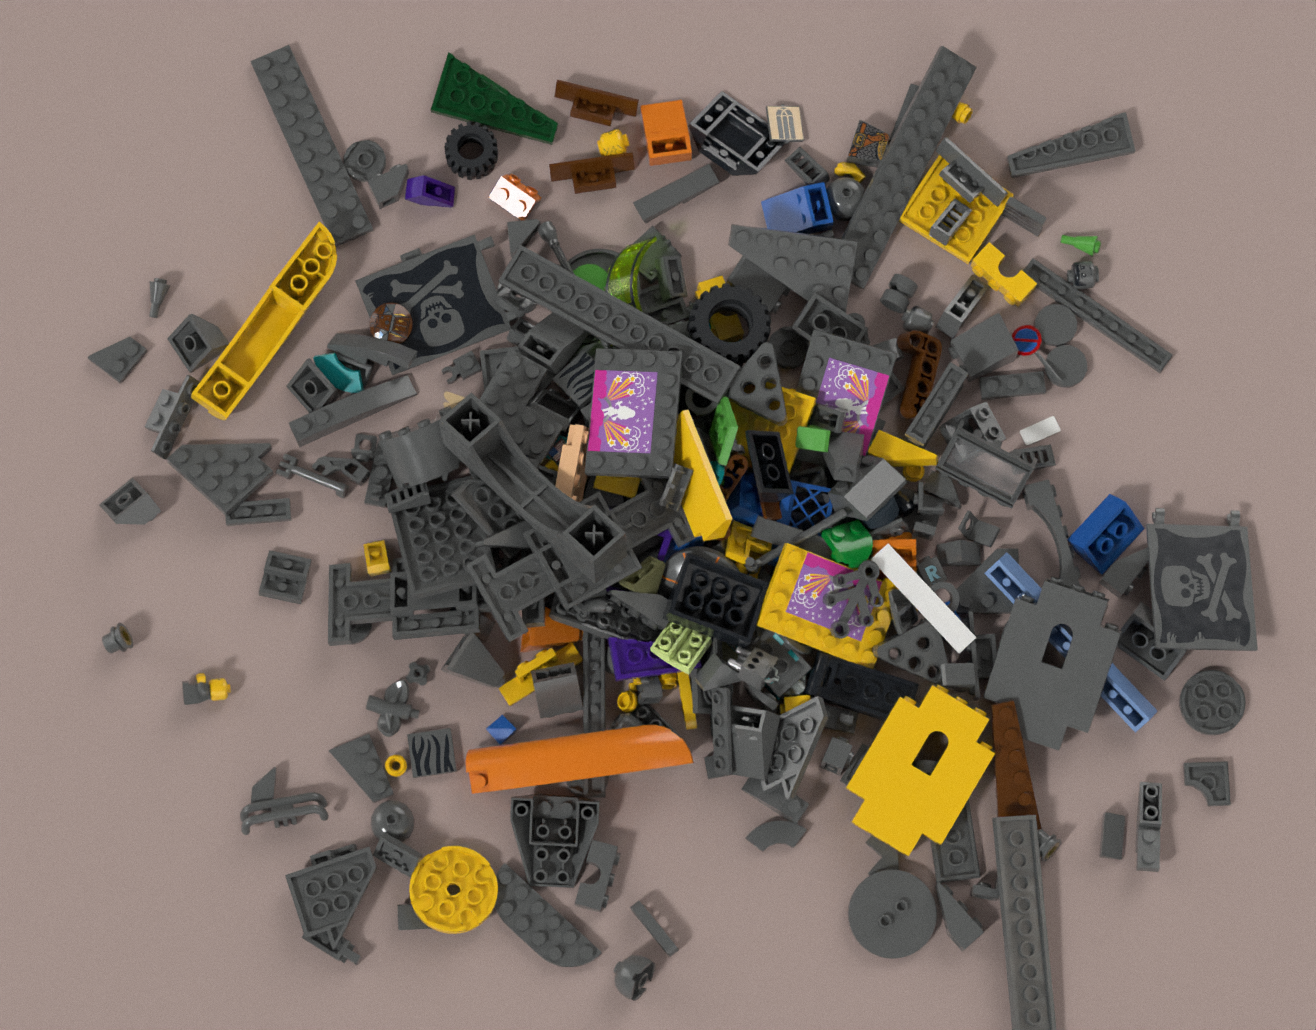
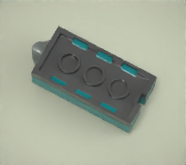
M755 626L751 642L744 649L752 652L756 647L773 657H778L775 668L778 670L777 675L780 679L778 682H765V688L777 701L785 695H802L805 689V677L811 672V667L786 643L781 635ZM727 643L736 652L737 646ZM773 671V672L771 673V675L769 676V678H768L767 680H770L771 678H775V676H774L775 671Z

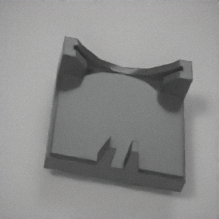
M653 225L634 242L636 244L628 246L622 252V255L633 264L638 252L648 241L645 239L654 237L642 249L635 264L636 270L650 284L658 279L655 259L673 255H680L682 257L672 246L671 241L667 240L666 236L662 235Z

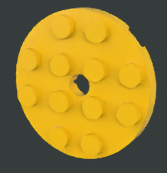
M461 846L442 847L423 857L412 873L409 885L410 901L416 915L428 927L448 934L468 932L480 926L492 913L498 896L497 878L490 863L476 851ZM450 885H457L460 888V892L451 896L447 889Z

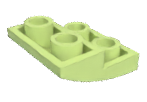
M669 621L650 650L668 664L684 673L690 674L711 645L712 640L711 637Z

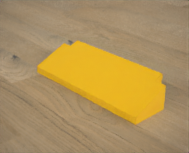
M684 410L678 415L674 464L676 463L691 469L693 473L681 505L694 537L702 536L703 541L723 538L732 521V516L689 410Z

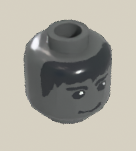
M1092 261L1074 262L1071 270H1067L1068 283L1072 282L1076 289L1093 288L1095 283L1099 282L1098 266H1094Z
M913 306L911 310L907 308L901 317V320L904 321L903 329L907 332L917 330L928 334L934 324L932 314L919 306Z

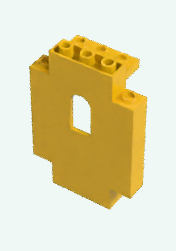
M932 685L922 699L919 708L915 706L917 702L907 696L904 699L898 698L845 788L864 799L851 823L906 856L910 855L921 835L942 845L995 755L991 751L992 747L983 741L980 744L976 742L989 721L985 717L987 713L977 707L974 710L966 706L968 703L966 700L959 696H956V698L948 695L949 691L940 685L936 687ZM939 731L947 736L948 746L929 776L911 764L929 734Z

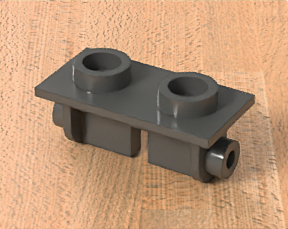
M675 463L674 467L671 468L672 472L663 496L659 499V504L678 511L693 470Z

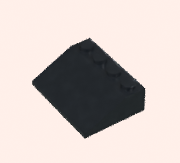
M687 553L669 596L662 619L734 646L745 648L751 642L769 583Z

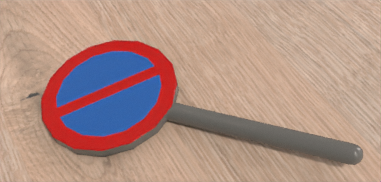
M1031 325L1018 327L1012 333V338L1019 350L1017 354L1021 356L1035 354L1056 381L1061 383L1062 380L1038 352L1042 344V335L1039 330Z

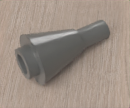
M154 278V282L149 281L150 301L152 303L149 317L158 318L160 305L170 285L166 284L167 280Z

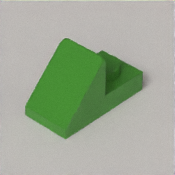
M808 424L807 427L799 426L797 428L795 446L801 449L828 452L830 430L813 424Z

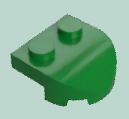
M859 520L825 529L821 535L832 550L830 557L836 563L843 562L849 564V568H858L862 562L870 557L873 540Z

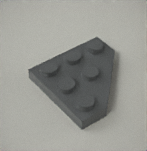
M996 549L957 588L960 598L959 605L955 610L957 614H968L969 611H973V614H1011L1014 604L985 575V572L1005 553H1008L1019 564L1018 549Z

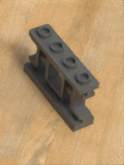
M951 362L949 363L906 431L905 436L907 437L904 441L925 449L964 386L963 382L969 374L968 372Z

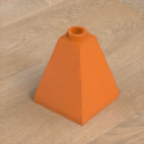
M545 607V626L527 628L528 632L522 635L520 652H530L576 643L578 640H582L583 630L552 620L549 617L550 609Z

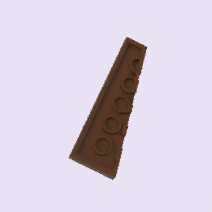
M1014 700L992 704L997 817L1036 815L1037 830L1042 829Z

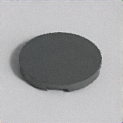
M1205 670L1195 674L1185 683L1180 693L1179 707L1182 717L1192 729L1205 735H1221L1233 729L1243 717L1245 695L1241 686L1227 673L1218 670Z

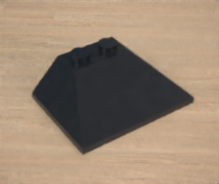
M723 91L688 125L698 151L732 176L758 174L786 144L785 142H770L768 123Z

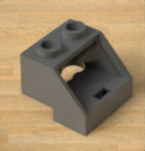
M543 388L532 401L529 408L562 425L563 430L560 434L566 437L567 433H569L570 425H575L581 415V408L571 398L566 400L560 397L561 394L556 390H546Z
M987 401L963 411L939 427L947 445L961 419L965 421L962 428L972 434L974 433L973 428L968 423L969 418H973L978 429L983 432L984 440L993 443L995 439L1001 442L1006 440ZM957 438L951 450L958 465L986 453Z

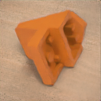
M903 532L899 536L888 539L873 540V557L889 544L917 573L916 539H912L910 532ZM879 569V576L877 577V579L881 581L883 578L888 579V577Z

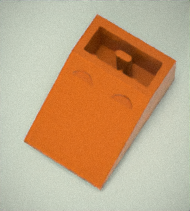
M682 100L641 105L649 165L655 166L690 161L692 159V150Z

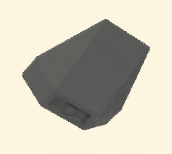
M544 794L511 797L510 821L529 886L574 887L599 823L600 801L579 796Z

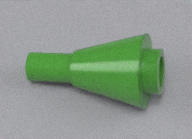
M1062 235L1061 243L1073 245L1075 248L1091 256L1099 253L1101 241L1098 240V236L1071 237Z

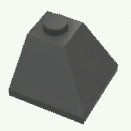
M189 314L167 338L190 373L218 357L229 345V342L218 326L194 314Z
M133 478L99 504L116 524L145 525L147 522L155 519L157 514L161 512L149 494Z

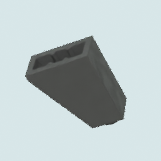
M830 431L828 452H822V455L834 480L856 482L863 454L864 434L835 433Z

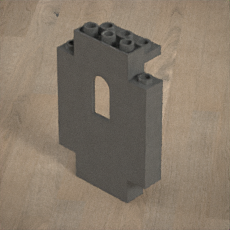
M1051 577V579L1044 581L1038 602H1034L1035 598L1027 595L1015 598L983 698L997 703L1014 700L1022 738L1059 751L1067 727L1086 733L1090 731L1122 631L1118 630L1119 626L1107 622L1105 625L1102 624L1109 606V599L1105 598L1106 594L1098 591L1089 593L1084 591L1085 587L1077 584L1068 586L1063 584L1064 580ZM1058 624L1068 625L1073 632L1063 668L1042 662L1051 631Z

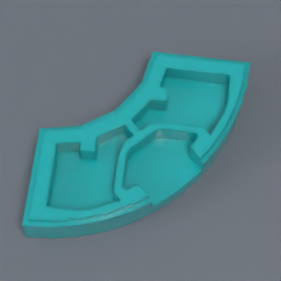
M336 353L315 355L313 357L315 365L335 388L350 393H358L364 390L360 370H351L345 367L338 360Z

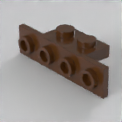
M558 79L556 82L554 97L573 102L570 117L611 127L615 112L633 117L637 115L639 99Z
M633 152L549 164L551 182L572 179L575 194L617 188L615 173L635 170Z

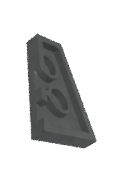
M369 734L328 750L373 803L394 795Z

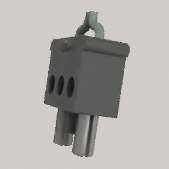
M738 646L736 649V653L739 654L737 661L730 658L727 662V665L739 671L737 678L756 687V690H760L765 682H778L780 679L777 675L778 670L775 668L778 657H773L756 647L750 652ZM773 671H775V673H774L775 678H771L770 680H767V679L769 678V676L771 675V673H772Z

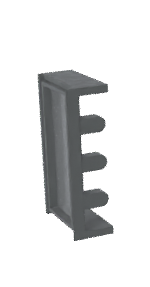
M961 419L935 469L943 476L951 477L961 485L977 490L980 495L990 497L1001 506L1012 509L1034 470L1038 459L1034 457L1030 464L1020 458L1021 451L1014 449L1011 454L1001 449L1002 442L995 439L993 443L982 439L983 432L981 430L975 429L973 434L962 428L965 421Z

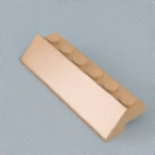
M575 424L570 425L567 444H563L555 487L573 500L581 502L587 478L585 464L589 428Z

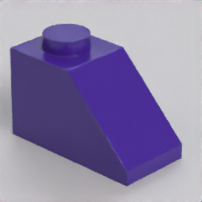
M425 175L407 179L405 200L419 205L453 207L454 186Z

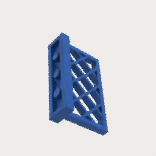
M791 480L794 494L780 500L779 505L782 518L776 521L789 525L791 520L793 523L792 527L798 528L799 524L808 519L812 526H814L810 517L820 510L826 519L831 516L833 507L830 498L828 503L820 506L814 496L821 491L829 492L832 488ZM797 486L806 488L810 493V496L801 502L795 496ZM810 489H814V490H818V491H816L815 493L812 494V492L810 491ZM813 498L819 508L808 515L802 504ZM795 499L798 504L793 507V502ZM800 506L806 517L795 524L791 518V512ZM828 506L827 513H825L823 509ZM772 544L771 550L778 547V545ZM780 556L767 564L776 566Z

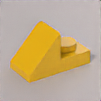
M381 540L363 544L368 574L373 577L390 573L385 541Z

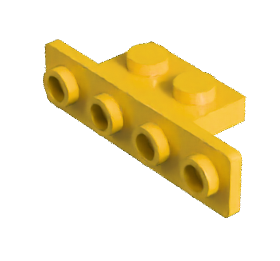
M569 643L557 652H554L552 648L548 651L544 649L536 654L535 659L530 662L524 661L518 665L517 670H515L516 677L502 685L499 691L508 705L512 706L535 691L531 671L572 662L576 666L583 659L573 643Z

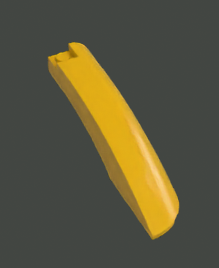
M321 222L317 223L274 279L245 323L192 392L191 398L205 407L208 413L214 417L226 420L332 276L337 261L335 241L329 230Z

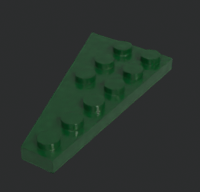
M448 52L432 103L431 113L464 122H471L472 124L477 122L480 123V126L485 125L490 129L553 145L558 128L557 122L539 110L533 109L525 101L513 96L508 90L485 75L476 72L471 66L456 59L454 55Z

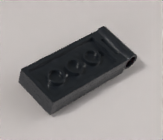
M817 652L804 694L810 695L812 698L819 696L826 703L885 721L899 697L904 699L907 696L915 700L919 684L826 653ZM838 680L840 684H835L834 681Z

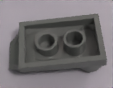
M817 293L811 296L791 327L799 336L804 337L808 341H811L814 329H818L864 344H870L868 328Z

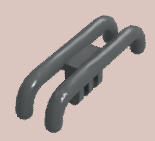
M311 792L248 804L240 812V819L243 822L241 831L244 835H248L252 825L274 821L275 828H280V821H283L284 827L289 826V819H291L293 825H296V816L318 814L321 820L326 821L329 818L328 812L325 809L327 801L321 794ZM309 801H315L318 803V805H307L294 808L293 804L304 803ZM266 809H271L272 811L269 813H263L249 817V814L251 812Z

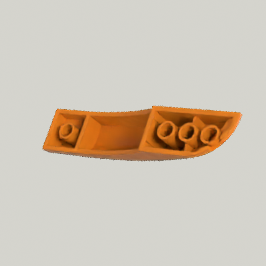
M650 724L470 749L466 755V773L469 772L472 794L657 769L694 762L691 751L682 738L669 728Z

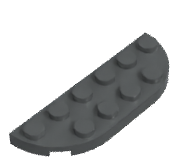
M504 863L496 875L498 883L496 911L501 920L541 958L559 967H579L592 962L602 954L596 946L507 864Z

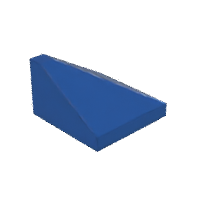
M503 715L486 728L499 745L503 744L517 731Z

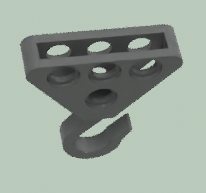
M765 342L740 369L724 397H728L729 402H733L778 426H784L788 419L776 354L772 344ZM764 360H772L773 364L770 368L765 369L761 366ZM770 380L777 382L776 387L773 389L765 388L766 383ZM747 385H754L755 390L753 393L747 394L744 392ZM688 388L685 401L692 413L698 416H709L716 411L717 404L714 402L705 408L695 406L693 396L696 392ZM773 401L780 402V407L777 410L769 409V405Z
M935 582L929 585L933 592L941 588L948 591L950 594L948 608L955 612L960 600L957 589L948 582ZM926 618L921 619L919 623L911 626L903 634L898 635L897 633L873 646L872 652L875 657L935 685L943 686L941 664H947L948 662L942 636ZM924 637L926 640V645L924 648L920 649L918 646V640L919 638ZM892 648H896L898 651V656L894 660L889 656ZM915 657L917 665L912 669L909 666V660ZM931 666H934L937 672L936 675L931 678L928 674V670Z

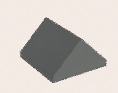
M310 358L306 359L286 385L309 413L327 406L339 398L337 389Z

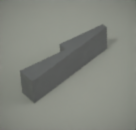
M710 164L633 202L646 224L680 203L685 204L720 182Z
M757 516L751 536L780 546L804 531ZM814 535L796 546L833 561L830 557L832 550L821 536Z

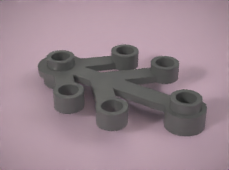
M866 560L859 565L856 571L834 575L832 581L837 587H844L847 582L859 579L854 588L835 594L826 593L823 596V603L826 606H834L837 602L849 599L839 620L833 622L830 627V632L834 637L842 639L848 636L850 628L847 623L857 603L861 614L859 623L866 627L873 624L874 618L869 612L864 594L867 584L871 593L869 604L872 607H880L883 604V597L879 593L876 582L879 576V567L874 561ZM867 567L871 570L869 575L865 573ZM841 576L843 581L841 584H838L837 579ZM829 596H832L833 601L829 604L827 599ZM875 597H878L879 602L875 605L873 600ZM865 616H868L869 622L867 624L864 623ZM838 625L841 627L839 633L835 630Z

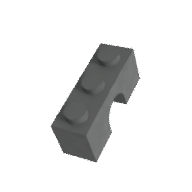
M592 840L586 862L596 866L600 870L601 876L594 884L580 882L575 906L601 913L602 908L607 907L609 895H606L607 887H612L615 874L611 872L613 865L618 866L621 853L617 852L618 846Z

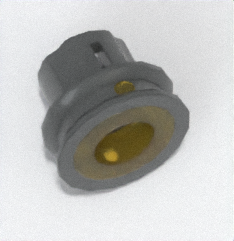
M118 623L116 627L112 626L110 633L102 637L105 649L111 654L118 650L126 652L127 648H133L132 636L122 623Z
M1041 829L1038 831L1039 853L1043 862L1054 855L1060 847L1062 840L1056 839L1055 834L1049 836Z

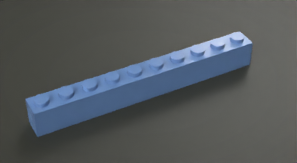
M1005 553L985 572V575L1013 604L1015 598L1018 596L1022 597V595L1035 598L1034 602H1038L1042 588L1008 553ZM1058 624L1053 627L1049 642L1065 659L1073 637L1071 628L1066 624ZM1112 663L1101 697L1136 733L1156 714L1157 710Z

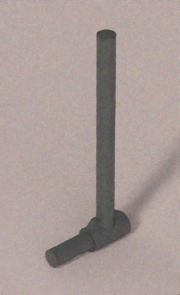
M839 510L785 543L794 546L799 545L847 516L845 510ZM784 543L756 560L748 557L746 559L748 572L756 574L761 566L780 556Z

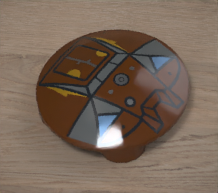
M383 304L376 308L371 315L370 331L373 337L401 344L411 333V315L399 304Z

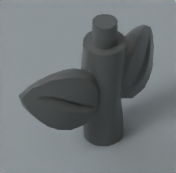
M405 679L398 680L388 686L384 699L369 695L366 710L381 714L377 721V727L386 737H391L399 731L402 724L401 719L409 720L410 717L416 719L419 717L420 710L412 709V705L406 704L409 699V686Z

